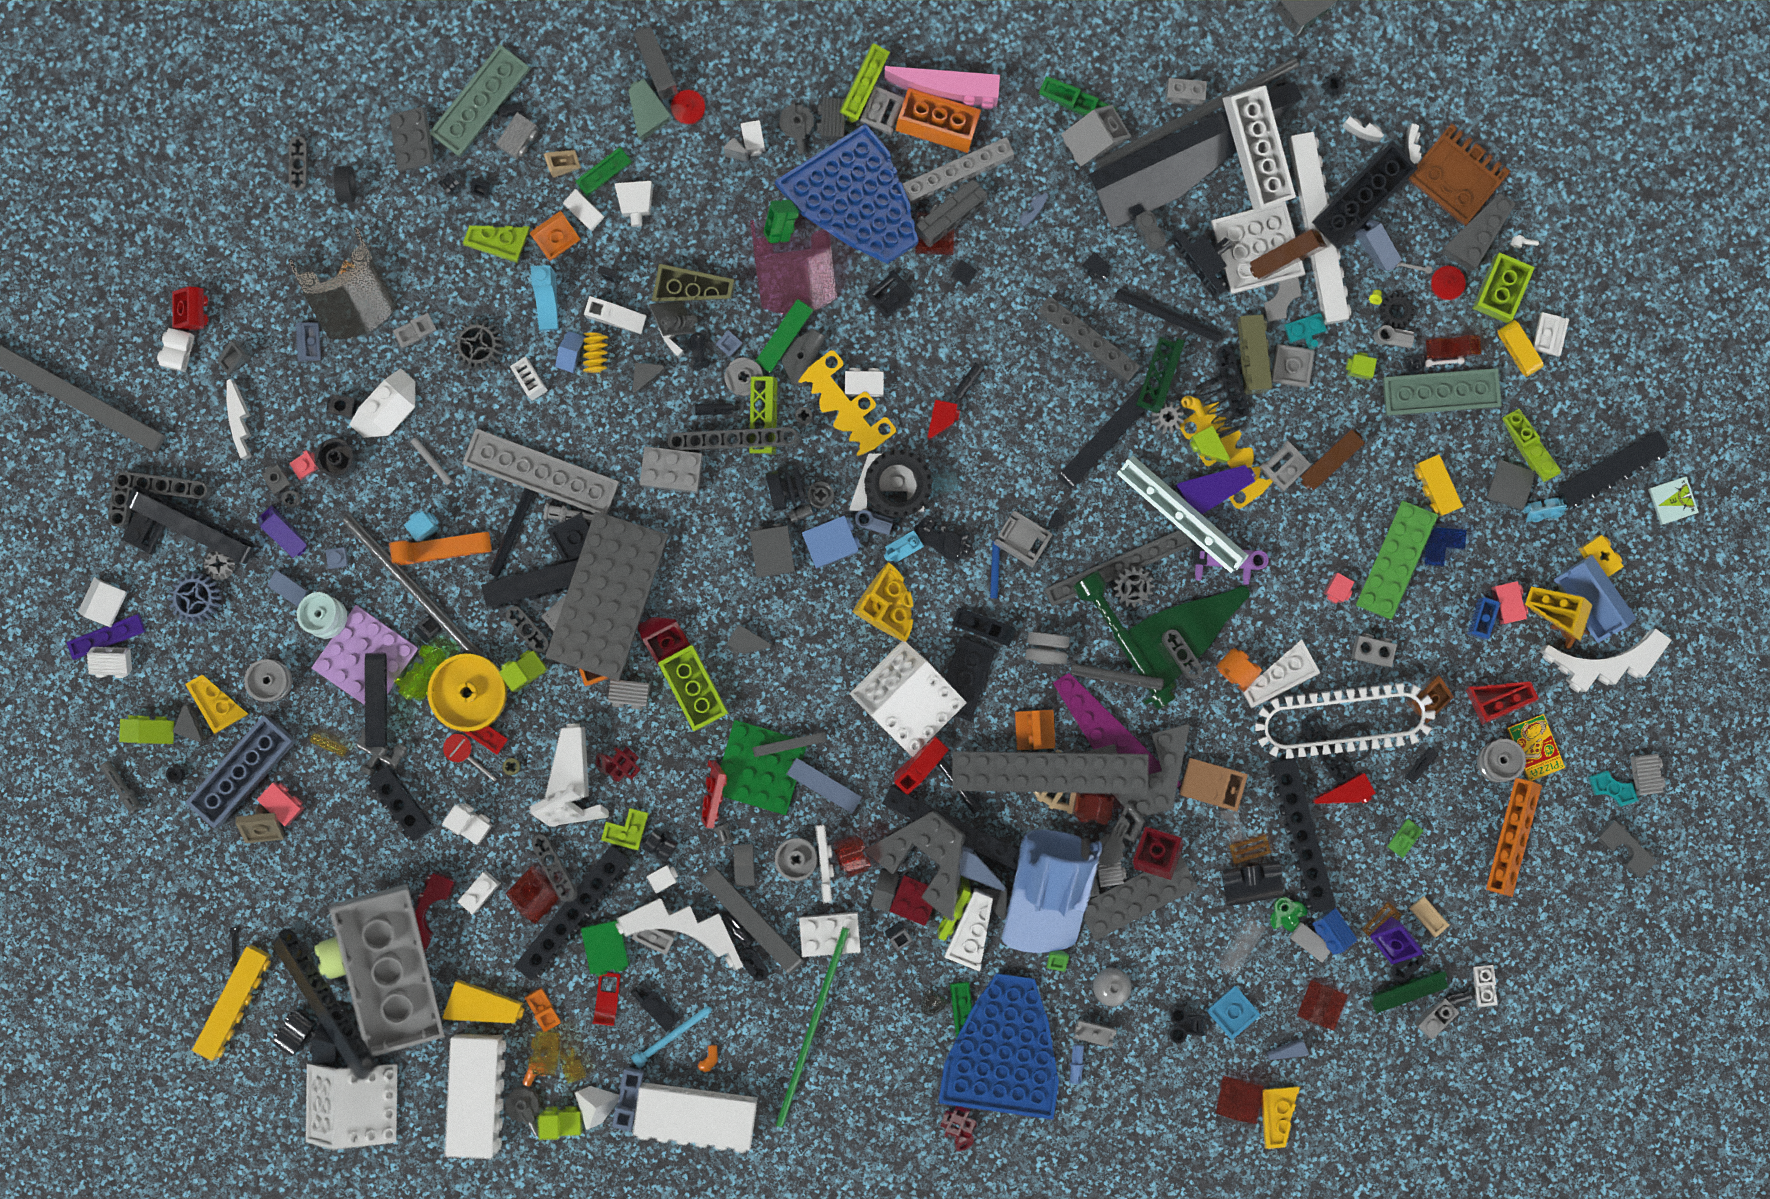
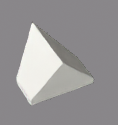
M592 1086L575 1092L586 1130L603 1123L618 1103L620 1095Z

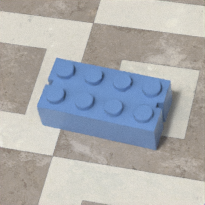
M1593 555L1562 571L1554 579L1562 593L1585 597L1592 604L1586 627L1597 643L1612 636L1613 633L1615 634L1627 628L1636 619Z

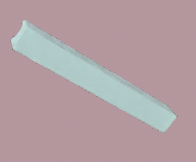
M1132 456L1117 472L1123 480L1230 573L1237 570L1249 556L1136 457Z

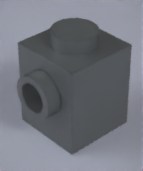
M275 464L270 465L264 470L265 473L262 474L263 479L273 494L277 496L294 486L283 467L278 464L276 466Z

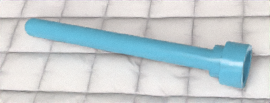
M706 1006L644 1052L634 1053L631 1058L639 1069L646 1065L647 1058L710 1014L712 1011L711 1007Z

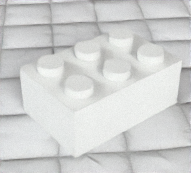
M858 912L799 917L802 957L833 955L842 927H847L850 930L841 954L860 952Z

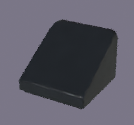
M960 260L951 278L968 287L977 270L965 261Z
M429 614L415 626L414 631L425 643H428L443 628Z
M901 922L896 923L885 931L896 951L913 942Z

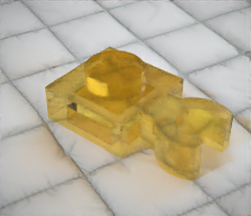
M573 1047L569 1048L570 1056H566L563 1050L560 1051V1057L566 1061L561 1067L567 1084L587 1077L581 1059H574L575 1049Z

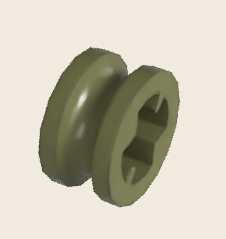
M509 758L502 765L503 771L507 775L518 774L521 764L517 759ZM509 762L516 763L517 767H514L516 768L515 771L507 770V767H509L507 764Z

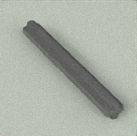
M1073 664L1071 666V674L1156 690H1161L1164 685V680L1080 664Z

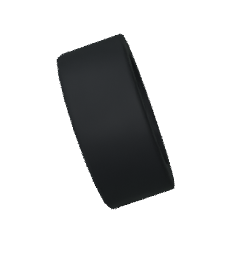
M352 166L335 167L334 191L339 203L355 201L356 177Z

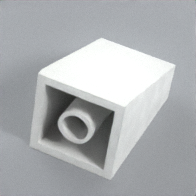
M580 723L566 724V728H561L546 798L553 799L556 797L555 793L559 791L566 792L567 787L570 785L580 789L582 797L589 796L585 727H580Z

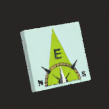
M1687 477L1648 489L1660 525L1699 513Z

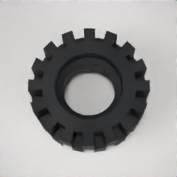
M1402 293L1389 295L1379 306L1378 315L1381 316L1379 318L1380 321L1383 320V325H1389L1396 329L1405 327L1413 320L1416 312L1414 311L1415 305H1412L1413 300H1409V296H1403ZM1398 304L1403 307L1404 314L1401 318L1392 317L1390 314L1392 305Z

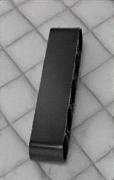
M385 652L365 653L366 747H387V655Z

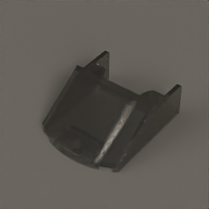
M355 227L354 230L361 245L353 249L351 253V259L355 267L323 283H320L318 277L313 272L302 273L298 263L292 258L288 259L304 297L330 340H350L367 335L385 324L399 307L363 231L358 227Z

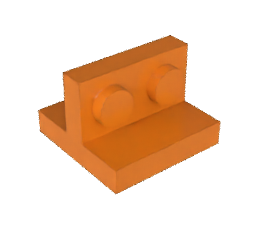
M561 211L530 232L549 261L581 240Z
M1053 710L1015 712L1017 750L1055 748Z

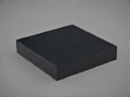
M582 512L547 530L565 563L580 557L590 528Z

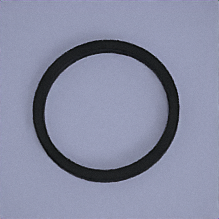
M1347 724V725H1344L1343 727H1341V728L1337 731V733H1336V735H1335V737H1334V740H1335V739H1338V736H1339V734L1341 733L1342 730H1344V729L1347 728V727H1351V726H1355V727H1359V728L1363 729V730L1367 733L1368 736H1370L1371 734H1370V732H1369L1364 726H1362V725H1359V724ZM1369 740V749L1366 752V754L1361 758L1348 759L1344 757L1341 753L1338 754L1342 759L1348 762L1362 761L1370 754L1372 750V740Z

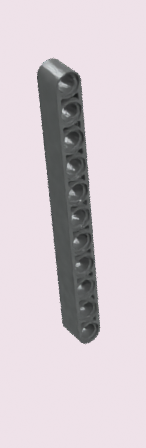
M0 345L1 368L140 445L158 453L167 436Z

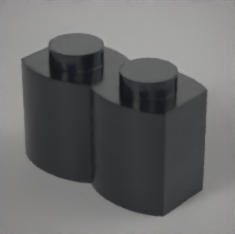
M296 1010L294 1013L291 1011L284 1020L286 1024L283 1029L279 1028L273 1036L275 1038L273 1044L291 1057L298 1052L317 1024L299 1010Z

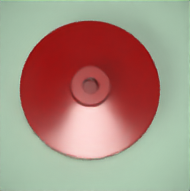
M683 90L677 93L671 103V110L675 119L686 125L695 124L700 121L706 109L703 97L693 90Z
M1443 266L1434 272L1430 285L1432 292L1438 298L1453 300L1463 293L1466 281L1463 273L1458 268Z

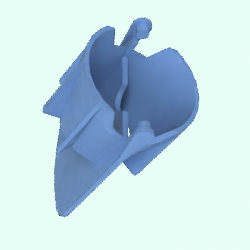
M1046 829L1034 830L1025 834L1002 934V942L1009 948L1032 953L1062 950L1075 944L1078 939L1083 914L1087 909L1099 856L1102 851L1100 841L1090 844V851H1093V853L1089 854L1087 860H1085L1081 856V838L1076 835Z

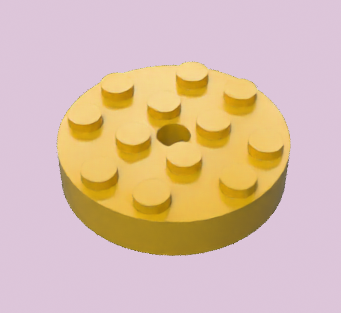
M459 654L446 659L435 669L429 681L428 701L432 712L444 725L459 731H476L489 726L500 716L507 700V685L499 674L500 669L489 659L475 654ZM466 687H469L474 692L469 698L463 695Z

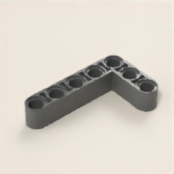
M119 472L113 480L108 521L112 526L125 528L130 524L132 509L126 505L133 486H141L143 479H147L148 483L145 489L158 495L207 500L212 494V489L208 484L199 481ZM127 476L128 483L123 486L122 479ZM165 481L167 486L165 490L161 491L160 484ZM181 484H185L186 487L183 493H179L178 490ZM203 486L205 489L204 494L199 496L197 490ZM124 495L126 501L120 505L119 498ZM119 514H122L123 520L118 524L116 518Z

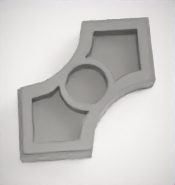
M1298 277L1278 282L1276 296L1264 303L1267 322L1287 318L1286 312L1290 302L1302 296Z

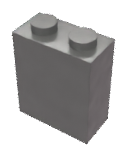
M778 523L773 524L772 528L765 529V526L754 527V531L750 532L757 578L795 572L788 526Z

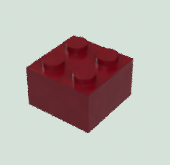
M1145 826L1133 859L1134 868L1172 880L1184 846L1182 838Z
M904 874L889 912L926 926L933 906L921 897L929 887V884Z

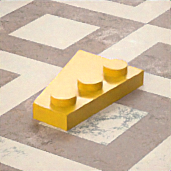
M1300 1087L1260 1089L1264 1146L1266 1149L1286 1147L1292 1113L1295 1110V1101Z

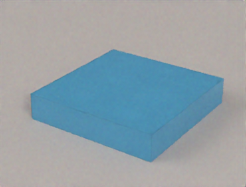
M1235 985L1206 1009L1208 1014L1231 1040L1260 1016V1013Z

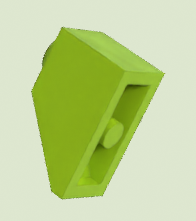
M1213 425L1190 438L1191 442L1189 444L1192 450L1197 452L1199 456L1221 463H1226L1230 460Z

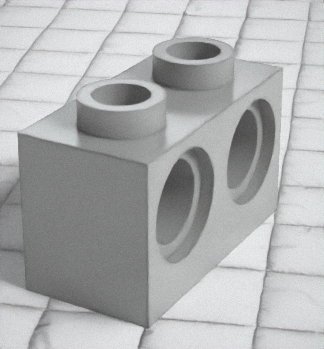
M1169 78L1166 83L1165 102L1201 106L1206 99L1207 81Z
M1362 633V636H1356L1351 659L1384 667H1392L1397 644H1393L1391 639L1381 638L1376 640L1373 639V635ZM1363 642H1366L1369 645V650L1367 653H1364L1361 650V644ZM1381 647H1385L1388 650L1386 657L1380 655L1379 650Z

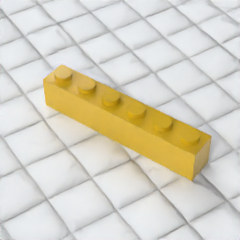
M253 945L246 946L192 1051L211 1061L222 1057L226 1050L224 1047L226 1041L231 1040L235 1032L233 1030L235 1024L241 1021L245 1005L248 1006L253 998L251 993L254 988L257 989L262 981V978H260L262 972H266L271 964V961H269L270 954Z

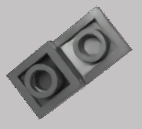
M753 844L734 845L736 887L755 886Z

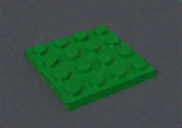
M734 720L720 766L727 776V783L723 786L722 790L723 797L787 815L797 780L786 773L795 758L803 761L807 746L754 757L753 747L790 740L795 737Z

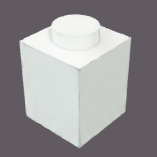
M669 864L647 876L655 893L678 881L676 879L678 877L677 871L673 866L670 868Z

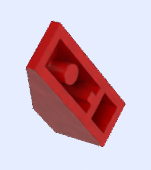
M1359 773L1346 782L1311 799L1314 804L1359 802L1364 804L1372 800V795L1376 793L1366 774Z

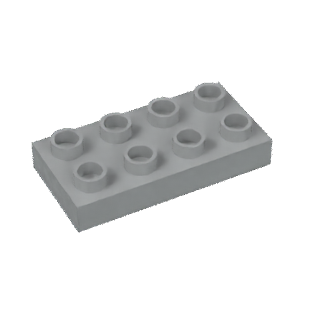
M408 885L331 903L330 913L362 1039L372 1055L375 1056L445 1037Z

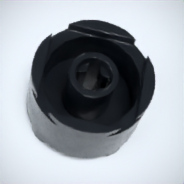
M331 438L322 442L317 447L315 462L319 470L325 475L333 478H345L350 476L355 470L358 456L357 451L351 444L339 438ZM338 456L340 458L339 460L335 461L333 460V457Z

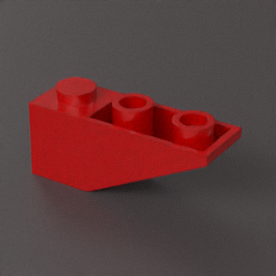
M935 736L894 773V783L908 795L926 778L949 748Z

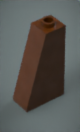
M1311 229L1251 261L1252 267H1250V271L1255 278L1263 280L1328 247L1320 231Z
M1352 426L1301 475L1303 479L1301 483L1308 490L1311 488L1314 491L1365 444L1366 439Z

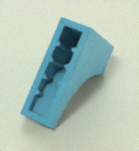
M550 265L531 266V283L536 299L539 330H559L556 273Z

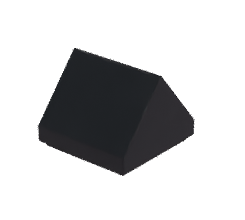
M472 178L470 194L489 199L494 184Z
M1058 509L1054 511L1047 525L1049 529L1066 524Z

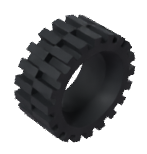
M895 449L881 454L871 463L864 478V489L868 501L877 511L886 516L897 518L914 514L927 503L932 493L933 479H931L930 468L928 469L927 463L919 458L917 454H913L908 450ZM893 465H902L909 468L916 478L915 493L909 500L902 503L892 502L885 498L879 486L881 474L886 468Z

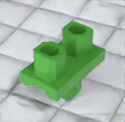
M1406 819L1387 847L1401 858H1404L1424 830L1409 819Z

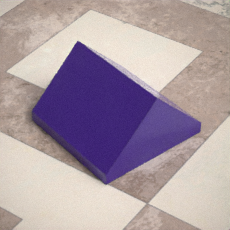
M1390 917L1370 935V938L1391 964L1424 953L1404 925L1393 917Z

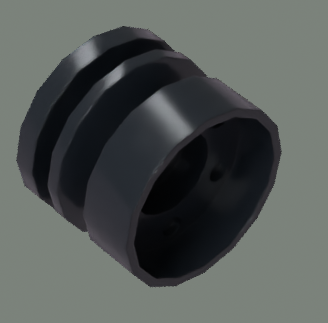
M797 465L792 466L794 475L791 476L789 475L788 468H785V477L781 478L778 470L765 473L774 511L787 509L786 500L788 499L796 507L795 498L800 497L801 505L806 504L805 484Z

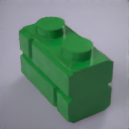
M790 199L776 200L770 203L763 231L769 243L789 242L791 234L795 231L794 222L798 218L799 213L797 207H795Z

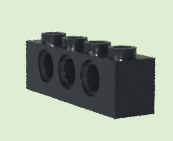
M385 766L367 779L370 783L368 786L371 791L380 796L382 806L386 810L389 809L393 814L391 815L392 820L397 825L400 824L404 829L402 833L407 840L417 841L435 828L390 766ZM386 784H390L393 788L392 793L389 795L384 791ZM398 799L404 803L402 810H398L395 806ZM409 815L415 817V823L412 826L407 823Z

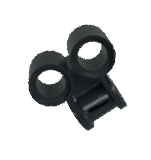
M1173 1005L1169 1009L1168 1016L1175 1023L1169 1027L1167 1032L1172 1042L1181 1044L1185 1042L1187 1035L1205 1036L1203 1031L1205 1015H1187L1186 1010L1180 1005ZM1176 1010H1182L1183 1015L1180 1019L1173 1018V1013ZM1176 1029L1182 1031V1036L1178 1039H1174L1172 1036Z

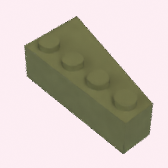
M659 264L652 302L733 299L736 280Z
M1263 315L1240 316L1238 318V331L1245 395L1267 393L1272 389L1270 358L1268 357L1269 342L1265 333L1267 331V320H1264Z

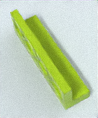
M875 43L871 44L839 111L847 116V121L851 123L858 121L890 53Z
M773 376L751 377L750 429H756L755 422L760 417L765 422L763 429L777 428L778 379ZM756 381H766L765 389L761 393L756 390ZM761 398L765 402V408L759 413L755 408V403ZM774 433L768 436L769 443L775 440ZM752 434L750 436L751 444H753L757 439L755 434ZM776 447L764 449L749 448V453L776 455Z

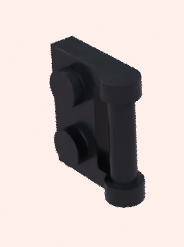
M892 269L883 281L871 291L868 290L864 295L887 320L913 298L915 293ZM895 281L897 285L878 301L875 297Z
M135 512L121 540L153 555L154 547L165 525L158 522L148 544L145 545L143 543L155 520Z

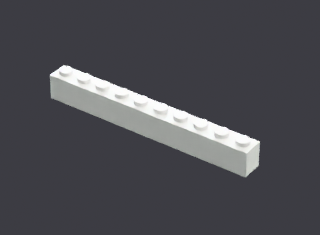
M1314 132L1293 135L1288 140L1306 232L1311 229L1318 230L1312 221L1330 201L1329 194L1325 193L1324 188L1326 178L1321 173L1320 168L1323 165L1322 158L1318 156L1317 152L1319 141L1314 136ZM1321 233L1328 248L1310 257L1321 314L1325 325L1347 321L1349 316H1351V307L1346 302L1348 292L1347 287L1343 286L1342 282L1344 271L1339 266L1340 251Z

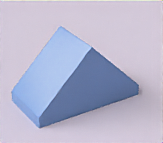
M568 331L559 345L555 367L574 373L585 343L583 341L586 337Z

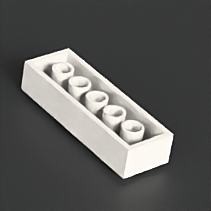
M1266 85L1256 86L1222 98L1253 209H1263L1295 198L1294 188Z

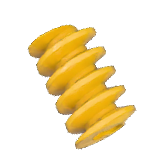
M584 333V335L589 337L584 338L583 342L589 345L583 347L585 351H588L583 354V357L589 360L583 361V365L588 367L583 369V372L601 373L602 370L607 369L606 366L602 365L603 362L607 361L602 355L608 354V352L602 350V348L608 346V344L602 342V340L607 339L608 336L602 333Z

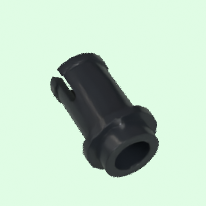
M522 101L508 105L503 104V106L499 107L502 118L506 117L508 119V116L516 115V113L524 114Z
M1468 988L1454 993L1450 991L1445 995L1446 1000L1453 1007L1458 1003L1472 1000L1471 992Z

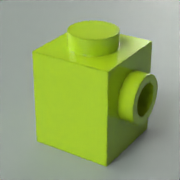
M1357 352V354L1351 356V359L1348 358L1347 375L1367 380L1372 379L1377 359L1368 357L1366 353Z

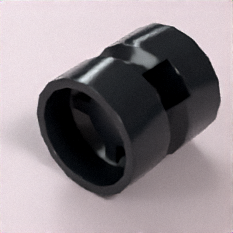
M655 828L642 849L651 855L655 853L657 859L666 863L679 842L671 837L666 838L665 833Z

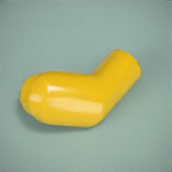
M1185 396L1181 400V405L1194 410L1198 419L1207 415L1200 399Z

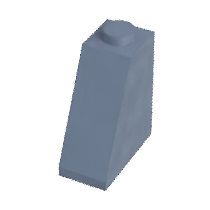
M1368 219L1354 233V236L1378 268L1390 271L1402 261L1380 222Z

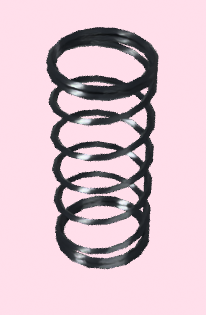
M1214 377L1197 385L1195 388L1196 390L1202 389L1198 393L1199 396H1205L1215 393L1208 397L1202 405H1210L1219 402L1211 409H1209L1207 411V414L1212 415L1219 412H1223L1217 417H1215L1211 422L1212 424H1217L1228 421L1216 430V433H1220L1218 437L1221 439L1240 430L1241 428L1240 426H1236L1224 431L1217 432L1219 429L1233 421L1236 417H1231L1222 421L1214 422L1217 418H1219L1226 412L1230 411V407L1220 411L1209 413L1212 409H1214L1221 403L1225 402L1227 398L1204 404L1210 398H1212L1213 396H1215L1223 390L1218 389L1209 393L1200 394L1205 389L1218 382V377Z

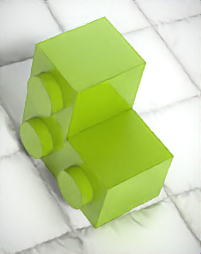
M527 650L520 655L521 659L519 661H508L501 666L502 670L499 674L512 692H518L549 670L536 651L530 652Z
M128 715V719H120L119 742L173 744L175 721H168L167 717L155 716V720H150V716Z
M556 1106L546 1107V1110H543L538 1116L539 1140L559 1139L560 1136L581 1135L583 1132L582 1115L577 1106H566L565 1109L560 1110Z

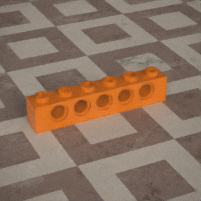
M1515 778L1486 890L1513 897L1542 785Z

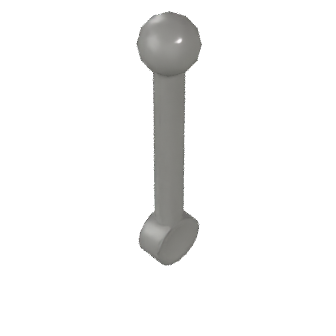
M1399 262L1396 266L1422 270L1426 274L1432 272L1431 266L1421 267Z

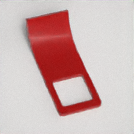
M607 972L606 975L599 976L593 1024L614 1026L621 975ZM602 976L617 978L615 993L601 991Z

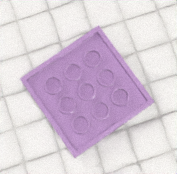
M355 605L347 616L344 629L340 634L331 639L312 666V669L365 705V653H386L388 695L419 648L358 605Z

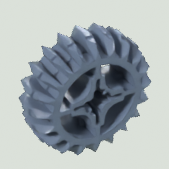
M195 572L191 576L185 574V580L179 577L178 581L180 584L173 583L172 585L176 589L169 590L173 597H169L168 600L174 602L169 607L176 608L173 614H179L178 619H185V623L188 624L191 621L193 624H198V621L205 623V617L211 620L212 616L210 613L217 614L214 607L221 606L219 603H216V600L222 599L221 596H216V593L221 591L218 588L214 589L217 583L211 582L212 578L209 576L205 578V574L202 573L199 576ZM196 583L190 592H183L188 585ZM202 586L206 588L209 599L203 596ZM187 596H196L198 599H201L202 601H194L192 598ZM181 598L187 602V611L182 605ZM201 604L207 605L203 611L194 614Z

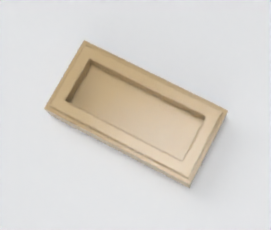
M1424 896L1409 907V910L1434 938L1450 926Z

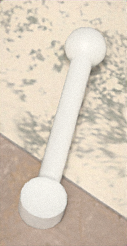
M1459 357L1452 360H1426L1425 366L1429 368L1432 365L1463 364L1465 359Z

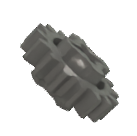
M1131 565L1130 570L1123 567V573L1117 572L1119 578H1113L1116 584L1112 585V588L1117 590L1113 594L1115 597H1118L1117 600L1120 603L1124 601V605L1127 607L1130 603L1133 607H1136V603L1142 606V600L1149 601L1147 595H1153V592L1150 590V588L1155 587L1151 583L1153 577L1151 575L1148 576L1149 572L1147 570L1143 571L1141 566H1138L1137 570L1134 565Z

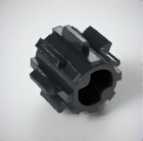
M1335 73L1331 77L1325 76V82L1320 85L1324 89L1323 95L1328 94L1331 99L1334 95L1340 96L1342 94L1341 89L1345 87V84L1341 82L1343 77L1338 78ZM1331 83L1336 85L1334 89L1330 87Z

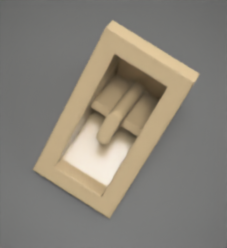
M575 150L547 152L544 154L553 178L581 168Z

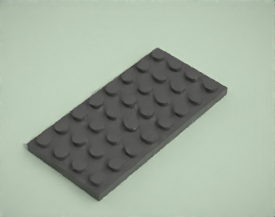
M595 511L545 657L620 682L669 535Z

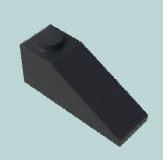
M959 607L952 622V626L1008 647L1016 631L1015 628Z

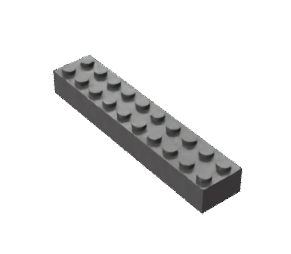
M953 751L952 791L1148 794V754Z

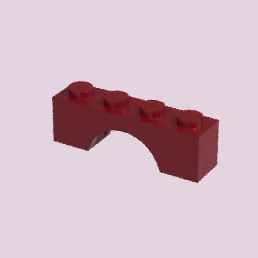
M438 872L428 875L424 884L427 887L424 893H420L417 899L419 906L416 911L414 910L424 953L427 951L434 935L426 922L427 910L433 902L449 899L457 880Z

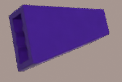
M1246 465L1181 482L1175 488L1180 496L1202 515L1255 482L1254 477L1256 475L1251 467L1247 468Z

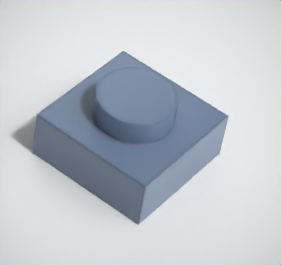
M728 330L716 343V346L730 358L743 343Z
M345 547L326 550L328 569L349 567Z

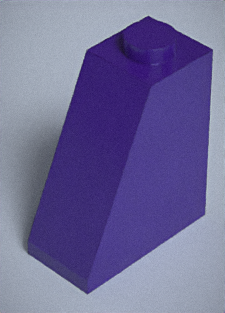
M273 505L258 517L260 527L292 558L296 555L300 556L305 552L306 540Z

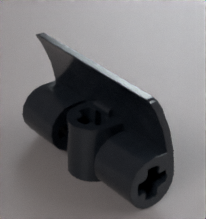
M1279 860L1260 864L1258 862L1244 863L1242 867L1221 870L1228 906L1284 897L1281 883L1282 870Z

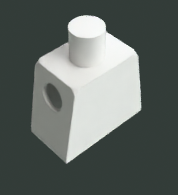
M652 182L615 183L623 217H630L632 227L642 226V216L650 215Z

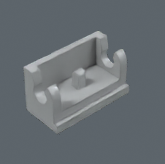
M1077 1019L1073 1038L1112 1047L1113 1038L1116 1036L1117 1030L1113 1027Z

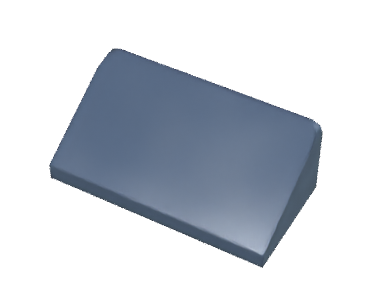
M319 322L297 323L298 362L320 361Z
M279 570L274 572L268 584V587L297 607L304 597L310 593V591Z

